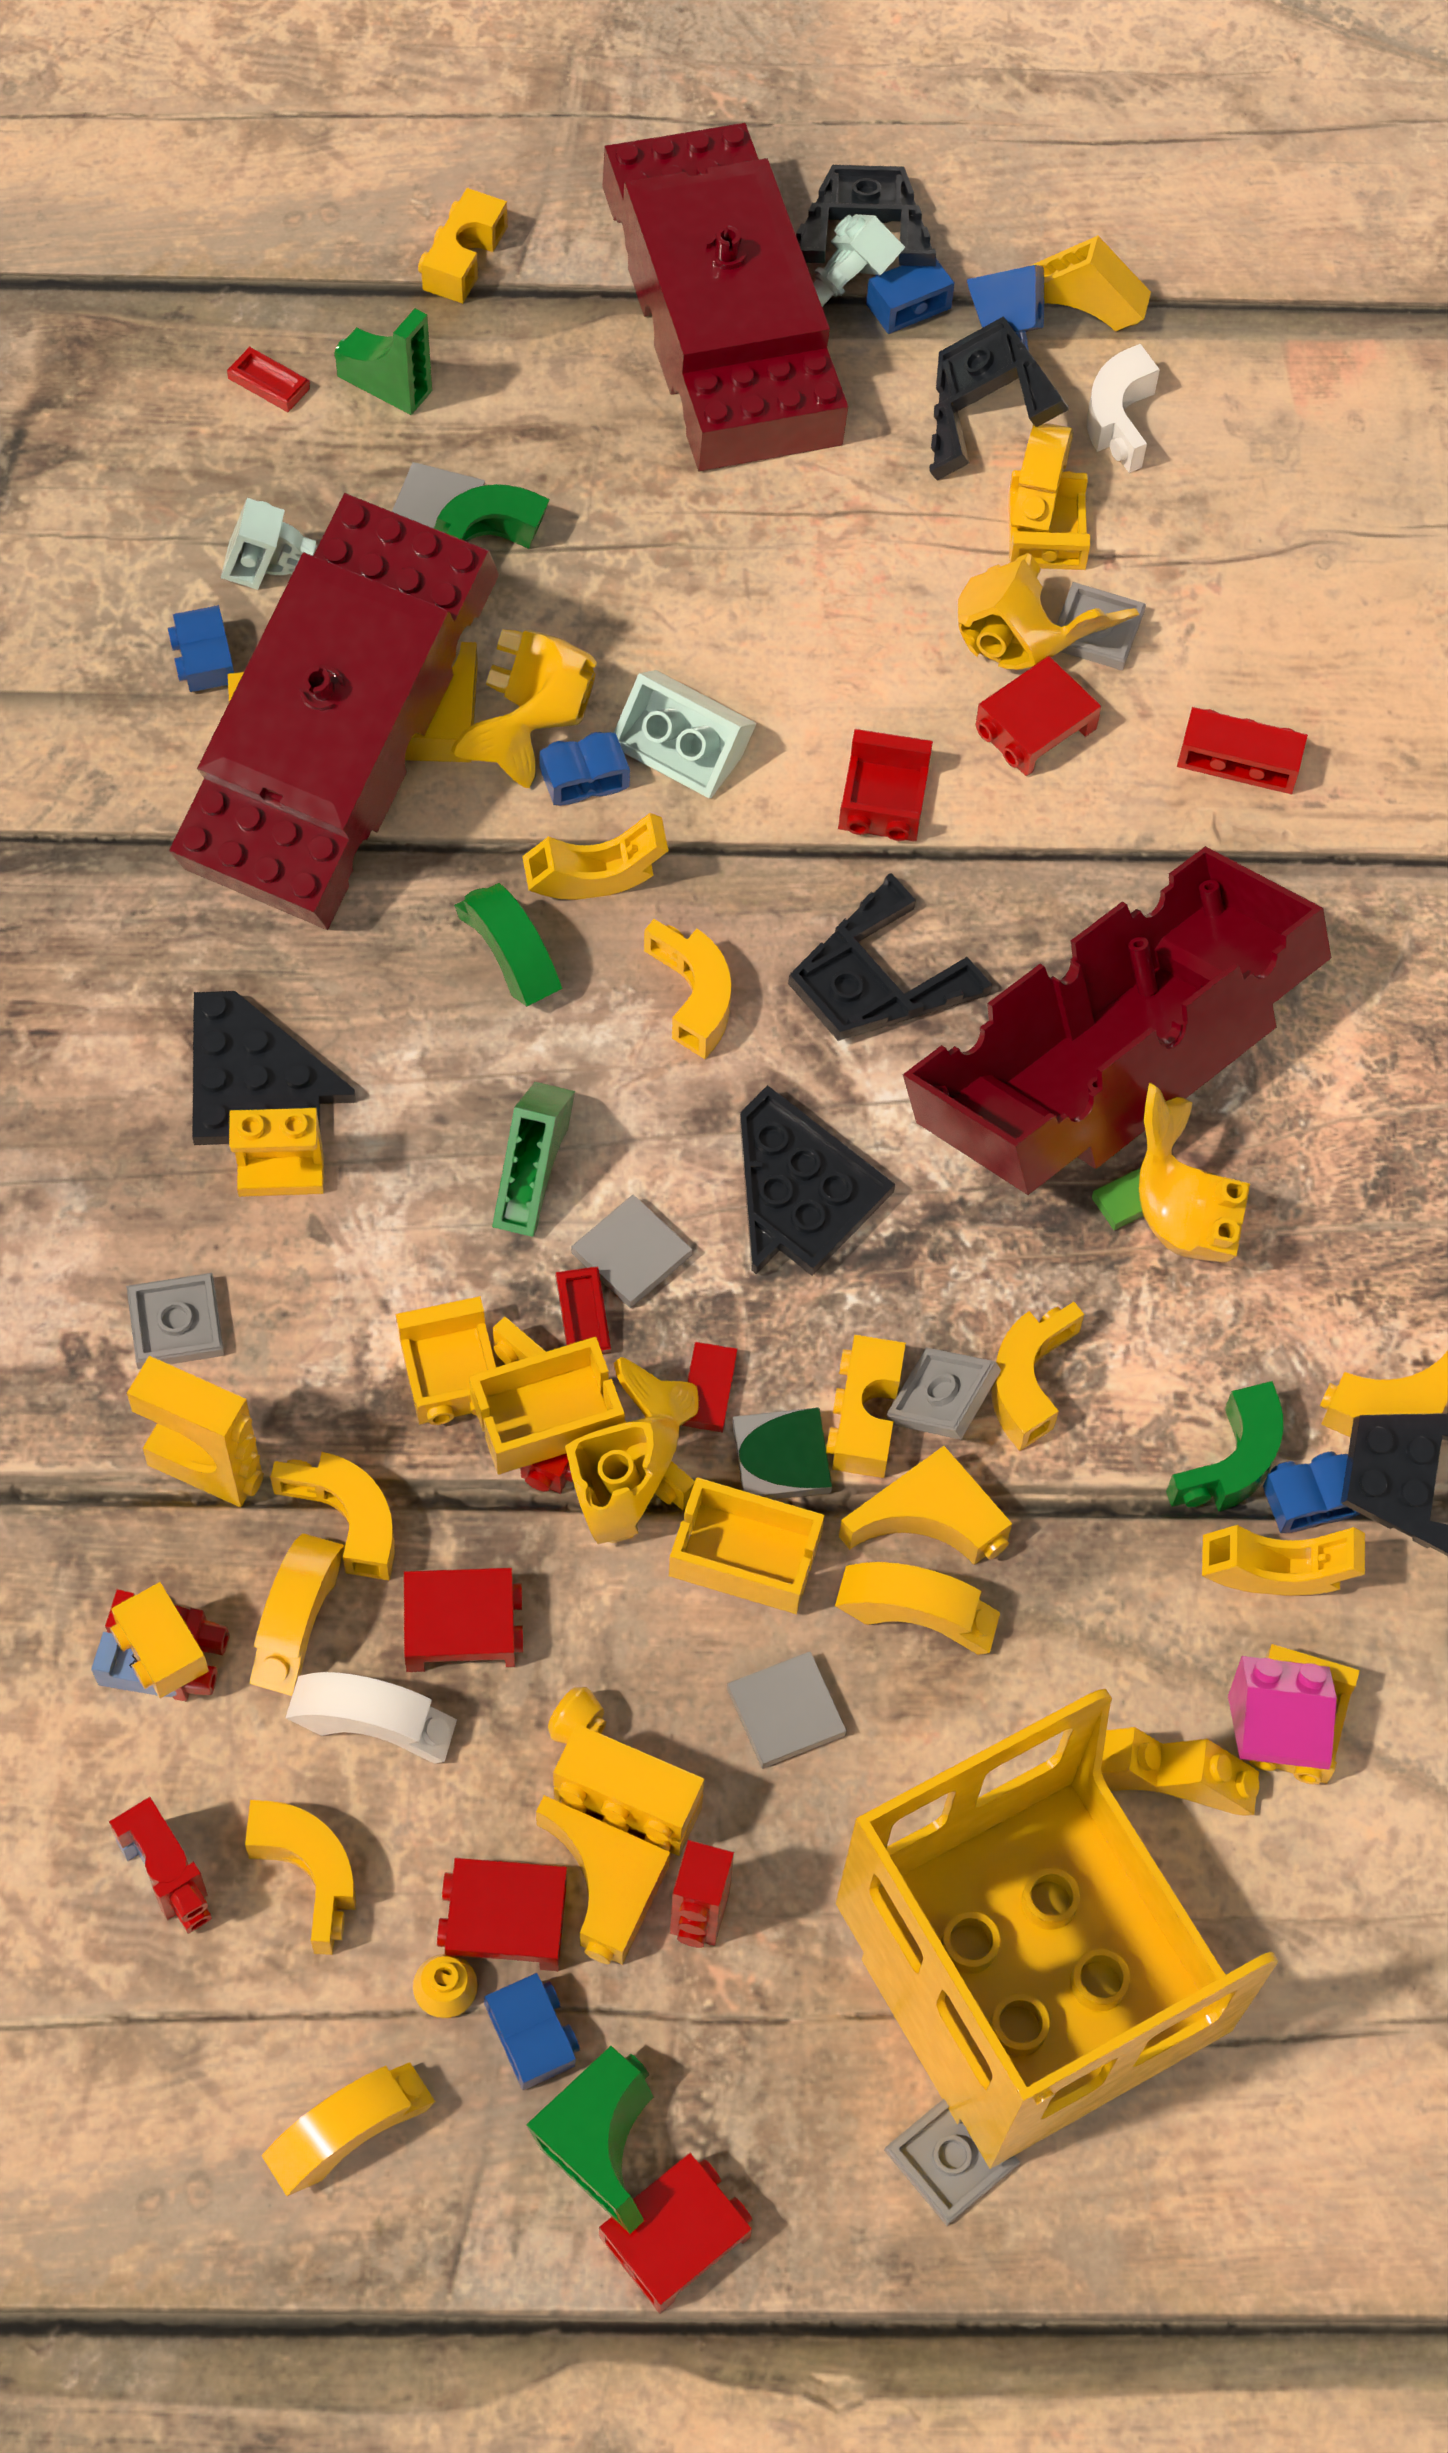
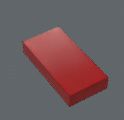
M250 346L227 369L229 380L286 412H289L310 390L309 379Z
M598 1266L556 1272L555 1277L566 1346L596 1337L602 1354L611 1353Z
M695 1342L688 1382L697 1386L698 1411L694 1417L681 1426L723 1433L738 1348Z

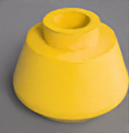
M572 1688L559 1702L549 1720L548 1731L551 1739L555 1742L567 1744L576 1724L602 1734L607 1724V1721L602 1719L604 1709L589 1688Z
M445 1954L433 1956L426 1960L415 1974L413 1980L415 2000L420 2008L431 2016L437 2018L458 2016L471 2006L476 1997L477 1977L471 1965L459 1956L454 1957Z

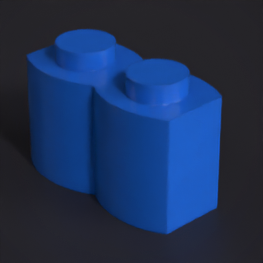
M219 605L173 614L175 626L168 627L172 651L181 650L182 657L174 658L179 682L187 680L190 692L228 685L227 674L234 673Z
M594 732L579 742L556 741L540 750L539 768L553 805H569L583 801L591 796H607L623 791L630 786V768L616 733Z
M1330 1451L1317 1455L1310 1464L1296 1465L1295 1462L1288 1461L1278 1464L1271 1469V1473L1268 1474L1264 1482L1263 1489L1280 1533L1297 1532L1321 1523L1338 1522L1360 1515L1359 1512L1341 1504L1348 1454L1337 1455L1336 1452Z
M535 1973L484 1996V2005L504 2047L522 2090L575 2067L576 2058L574 2053L580 2051V2047L571 2026L568 2024L562 2027L554 2010L561 2008L550 1981L542 1984L538 1974Z

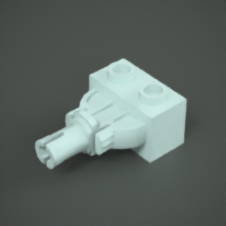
M855 214L853 217L848 215L835 228L834 231L837 235L832 239L831 243L837 248V251L832 255L824 269L818 267L814 271L816 280L813 284L822 307L832 295L835 297L837 295L842 296L845 292L842 287L857 273L881 275L904 250L905 246L875 215Z
M247 498L229 541L221 578L258 590L265 574H292L303 552L313 556L318 547L315 545L316 540L303 537L296 528L282 522L285 510L274 507L264 501Z

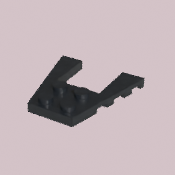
M831 166L818 191L816 203L812 202L808 210L806 222L804 224L801 223L796 232V237L806 263H825L829 220L842 221L848 215L853 217L855 214L875 215L882 223L891 221L901 222L900 242L905 248L899 254V265L936 266L935 248L932 249L930 243L931 236L928 228L923 225L922 212L919 205H916L914 201V191L904 166Z
M1004 316L939 352L936 380L939 403L934 406V418L937 421L936 434L932 435L931 441L934 463L929 466L930 473L937 481L970 463L958 411L1019 378L1028 417L1035 427L1069 410L1066 402Z
M892 873L884 878L883 884L874 893L871 891L860 902L859 908L848 919L845 918L835 928V932L824 944L821 942L789 975L788 985L837 1041L987 996L992 989V983L968 957H965L904 994L858 943L915 908L916 899Z
M1448 1413L1381 1414L1354 1417L1341 1504L1389 1529L1395 1528L1412 1537V1541L1425 1548L1431 1547L1448 1556V1525L1431 1521L1430 1517L1442 1439L1448 1441Z

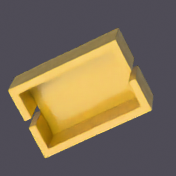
M596 1337L469 1376L471 1400L481 1429L485 1432L486 1443L498 1475L566 1454L565 1446L573 1440L625 1422L624 1410L613 1381L609 1379V1370Z
M696 1477L684 1512V1521H681L669 1557V1577L797 1615L808 1580L809 1570L811 1571L822 1536L825 1515Z
M576 1724L553 1771L554 1800L680 1856L702 1809L704 1778Z

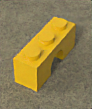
M466 188L460 200L453 202L447 222L444 226L438 227L429 252L425 251L419 261L418 271L422 274V288L424 291L462 304L464 303L478 279L477 252L468 249L481 248L490 252L495 250L508 228L507 201Z
M854 1334L852 1350L843 1349L839 1374L847 1376L845 1389L836 1388L833 1414L841 1415L839 1428L830 1427L826 1453L834 1454L832 1470L884 1478L893 1421L871 1416L864 1409L863 1404L877 1397L896 1399L906 1343Z

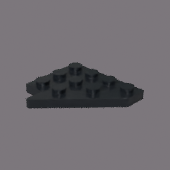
M236 991L194 992L192 1139L194 1145L229 1144L230 1111L316 1108L320 1129V1104L356 1103L355 1089Z
M768 1085L740 1112L751 1271L757 1274L781 1251L813 1276L894 1193L895 1183Z

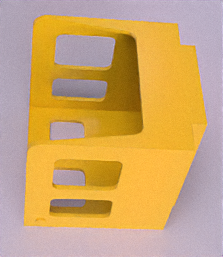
M1107 1689L1094 1691L864 1813L856 1818L835 1904L864 1952L862 1956L863 1964L941 2098L946 2100L949 2106L948 2109L957 2125L963 2122L989 2169L1232 2032L1278 1963L1274 1953L1268 1952L1228 1974L1224 1973L1111 1793L1101 1772L1110 1704L1112 1701V1697ZM1063 1732L1056 1753L1050 1759L979 1797L985 1776L990 1771ZM948 1794L940 1817L887 1846L892 1827L897 1821Z

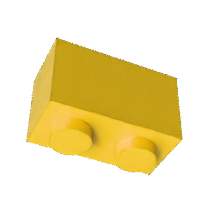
M161 1582L111 1608L116 1625L110 1627V1630L120 1649L124 1652L130 1648L138 1662L132 1664V1668L144 1689L153 1686L161 1699L209 1672L203 1652Z

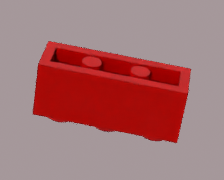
M1192 707L1177 767L1292 795L1308 734L1296 732L1290 728H1279L1258 723L1248 718L1241 719L1220 714L1211 709Z
M691 1840L687 1841L672 1894L670 1934L676 1935L679 1942L696 1948H702L704 1944L715 1946L730 1894L734 1852Z

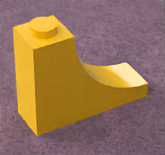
M1099 235L1032 264L1043 266L1044 304L1065 305L1085 311L1102 320L1115 332L1130 325H1136L1145 318L1151 291Z
M461 642L457 660L452 667L453 678L425 736L416 733L411 738L406 749L405 760L472 763L471 760L456 757L452 753L451 748L462 732L474 724L478 673L477 642Z
M1448 1350L1430 1367L1403 1378L1371 1379L1344 1371L1338 1386L1329 1383L1320 1403V1407L1327 1409L1321 1425L1351 1438L1353 1419L1359 1415L1443 1413L1448 1401Z
M942 1446L841 1520L839 1538L850 1550L868 1539L893 1533L919 1534L950 1545L975 1565L984 1557L991 1560L1006 1549L1009 1544L1007 1540L1012 1523L948 1449Z
M544 1795L536 1810V1824L555 1836L571 1852L580 1866L588 1890V1909L580 1931V1946L586 1948L584 1951L586 1955L600 1963L610 1964L612 1960L623 1965L670 1866V1852Z

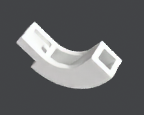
M1141 344L1118 353L1100 369L1093 383L1087 413V430L1096 451L1098 452L1110 447L1115 460L1121 461L1128 473L1142 468L1147 443L1127 417L1124 409L1137 401L1155 394L1160 371Z
M320 1672L298 1676L285 1717L321 1736L347 1732L376 1737L393 1743L434 1764L445 1762L457 1719L431 1707L432 1699L412 1690L369 1677L334 1672Z

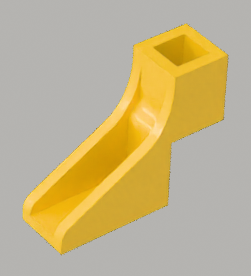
M1136 1727L1106 1731L1101 1772L1110 1791H1154L1235 1815H1254L1256 1796L1259 1792V1771L1209 1739L1160 1743Z

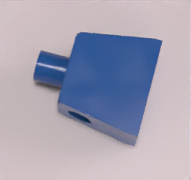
M1031 265L967 279L982 328L1004 316L1029 351L1026 332L1042 329L1044 326L1043 266Z

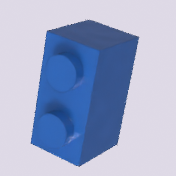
M937 259L936 266L901 265L889 271H884L881 275L869 278L866 305L887 334H890L951 309L955 283Z

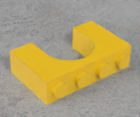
M148 1356L127 1391L132 1412L157 1423L143 1446L147 1465L241 1508L248 1495L254 1496L257 1493L264 1476L246 1398L152 1356Z

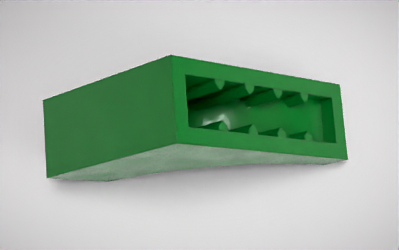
M416 308L393 332V336H379L356 327L347 338H343L336 346L334 357L336 359L337 377L409 415H412L432 392L428 315Z
M534 1082L514 1107L493 1218V1228L531 1237L535 1235L552 1167L561 1142L568 1131L575 1091Z
M610 2046L531 2119L526 2126L540 2150L631 2234L644 2219L632 2197L625 2190L622 2175V2158L626 2140L634 2122L654 2096L645 2081L649 2076V2072L634 2055L629 2054L625 2058L614 2047Z

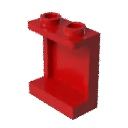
M1048 656L979 703L975 726L981 738L986 742H991L1003 754L1004 759L1011 767L1018 768L1025 776H1028L1034 771L1035 761L1069 736L1079 731L1086 737L1095 731L1102 706Z
M854 729L850 762L840 807L838 829L849 831L856 835L871 834L888 837L895 841L909 840L917 842L933 741Z
M512 1568L404 1571V1658L406 1672H425L424 1662L505 1660L506 1667H515V1653H523V1625L514 1626V1610H522V1583H513Z
M455 1858L453 1873L445 1872L442 1901H450L448 1918L439 1919L437 1946L445 1947V1955L539 1962L540 1970L558 1971L567 1887V1867Z
M691 2152L633 2199L644 2221L631 2234L612 2217L599 2226L600 2239L659 2314L675 2302L676 2295L740 2242L744 2244L749 2240L752 2233V2228L748 2224L753 2219L745 2206L736 2197L729 2201L717 2186L722 2180L716 2170L706 2159L698 2162Z

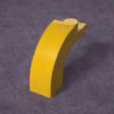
M1049 423L1035 427L1033 424L1020 473L1019 488L1011 522L1012 527L1039 532L1050 531L1062 471L1067 466L1073 428Z
M649 813L623 834L610 841L595 845H574L548 836L522 856L528 891L552 898L579 900L613 895L645 882L654 876L652 863L669 850L662 817Z
M653 919L644 929V952L682 975L692 989L688 1000L672 1017V1039L703 1059H706L721 1040L728 1024L731 999V977L728 965L716 944L699 929L696 928L690 937L686 939L677 928L671 925L665 926L656 919Z
M1072 1302L1063 1309L1055 1307L1049 1310L1039 1322L1028 1311L1012 1325L999 1348L996 1363L1001 1372L991 1387L992 1402L1002 1429L1019 1451L1055 1427L1059 1411L1039 1387L1034 1374V1366L1044 1355L1080 1332L1085 1314L1075 1302Z
M321 1452L318 1468L312 1467L308 1462L297 1459L288 1460L286 1463L274 1461L270 1476L274 1494L326 1503L337 1509L347 1520L349 1532L343 1554L346 1574L389 1581L395 1555L392 1518L384 1494L375 1481L354 1463L325 1452Z
M1239 1525L1203 1534L1202 1576L1229 1588L1251 1593L1283 1596L1313 1595L1340 1590V1581L1365 1575V1533L1355 1527L1306 1540L1267 1538Z
M304 1533L293 1542L281 1563L264 1607L254 1643L257 1651L249 1684L290 1696L293 1695L298 1676H301L307 1645L315 1619L324 1599L336 1584L344 1550L343 1544Z
M865 1562L846 1566L835 1607L866 1625L894 1621L917 1624L933 1629L977 1655L990 1653L1000 1616L999 1611L979 1600L981 1594L979 1589L961 1580L933 1570L889 1562Z
M250 1800L245 1841L249 1859L289 1862L308 1874L316 1888L311 1933L314 1954L333 1955L334 1940H342L344 1933L345 1915L344 1912L337 1911V1909L356 1910L354 1879L349 1859L342 1844L325 1823L301 1808L282 1802Z
M410 2062L392 2070H389L385 2065L348 2084L303 2115L262 2154V2158L285 2195L289 2196L321 2182L344 2157L362 2143L396 2124L426 2112L436 2101Z

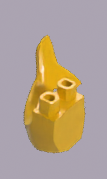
M1029 553L1019 556L1014 562L1003 566L995 565L988 568L985 573L971 577L958 598L959 630L969 650L976 657L980 653L999 662L998 667L1019 670L1033 667L1046 657H1053L1084 636L1111 628L1140 615L1136 608L1106 614L1101 609L1094 608L1080 614L1066 626L1060 627L1052 623L1047 617L1040 601L1042 585L1037 577L1041 568Z
M502 629L497 650L516 655L512 670L492 664L486 685L498 692L504 693L505 698L520 707L504 716L494 717L471 725L454 742L451 751L456 757L465 760L497 762L515 782L524 788H530L535 776V756L530 739L531 731L534 729L580 724L584 718L596 674L593 668L597 666V662L591 654L561 638L531 630H524L522 632L519 630Z
M1149 1083L1144 1113L1147 1151L1139 1177V1201L1143 1216L1155 1236L1173 1253L1196 1260L1220 1263L1229 1262L1237 1256L1250 1183L1221 1177L1179 1162L1172 1155V1147L1186 1127L1193 1103L1182 1097L1165 1101L1161 1090L1154 1084Z
M620 1357L613 1363L616 1376L625 1392L639 1407L645 1418L624 1422L589 1433L565 1446L580 1507L597 1544L606 1542L616 1543L630 1539L634 1534L639 1533L638 1521L661 1483L676 1451L679 1427L694 1417L698 1411L697 1386L683 1381H661L624 1357Z

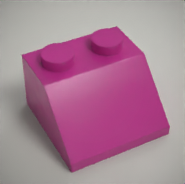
M1241 1656L1228 1694L1240 1759L1329 1770L1332 1762L1337 1700L1330 1667L1318 1666L1312 1663L1303 1664L1270 1658Z

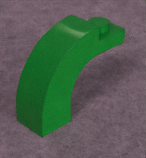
M494 484L475 487L459 494L446 504L437 517L434 529L466 542L479 536H499L529 549L543 520L550 499L530 490L511 485Z
M497 883L489 888L475 889L465 896V900L454 905L459 919L475 929L490 947L513 998L528 1007L563 989L552 960L537 930L518 901L503 885Z
M1273 1381L1231 1391L1225 1411L1235 1436L1236 1450L1229 1457L1218 1463L1172 1474L1166 1490L1171 1507L1186 1504L1187 1507H1196L1208 1502L1213 1497L1218 1512L1240 1504L1261 1486L1280 1448L1284 1428L1282 1406Z

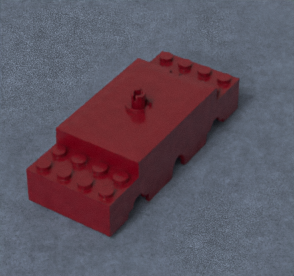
M746 123L604 146L602 187L613 220L617 221V223H622L625 247L628 253V270L643 315L647 317L652 313L654 348L670 395L680 394L683 418L686 424V436L698 472L842 446L849 406L827 349L830 328L768 158H758Z
M347 493L343 494L314 555L302 553L197 767V770L204 779L169 849V852L185 870L325 930L329 929L348 890V879L353 871L352 865L355 853L359 845L364 840H368L371 831L378 833L407 773L404 764L407 746L414 734L417 733L425 736L454 674L451 665L457 655L456 648L460 635L467 626H471L475 617L479 618L498 579L499 573L489 550Z
M1206 846L1169 873V884L1160 891L1159 902L1152 912L1143 915L1142 911L1135 909L1130 913L1128 905L1121 902L1070 940L1072 950L1070 967L1061 980L1054 976L1049 977L1045 966L1038 964L987 1003L989 1021L980 1027L979 1038L971 1049L961 1052L959 1048L954 1046L948 1051L946 1047L941 1045L902 1074L915 1121L918 1125L1026 1195L1031 1194L1075 1158H1079L1097 1169L1145 1131L1144 1113L1149 1083L1154 1084L1161 1090L1165 1101L1177 1097L1186 1099L1277 1028L1273 1004L1332 958L1324 908Z

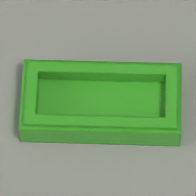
M1141 1168L1093 1191V1201L1113 1230L1143 1217L1139 1201Z

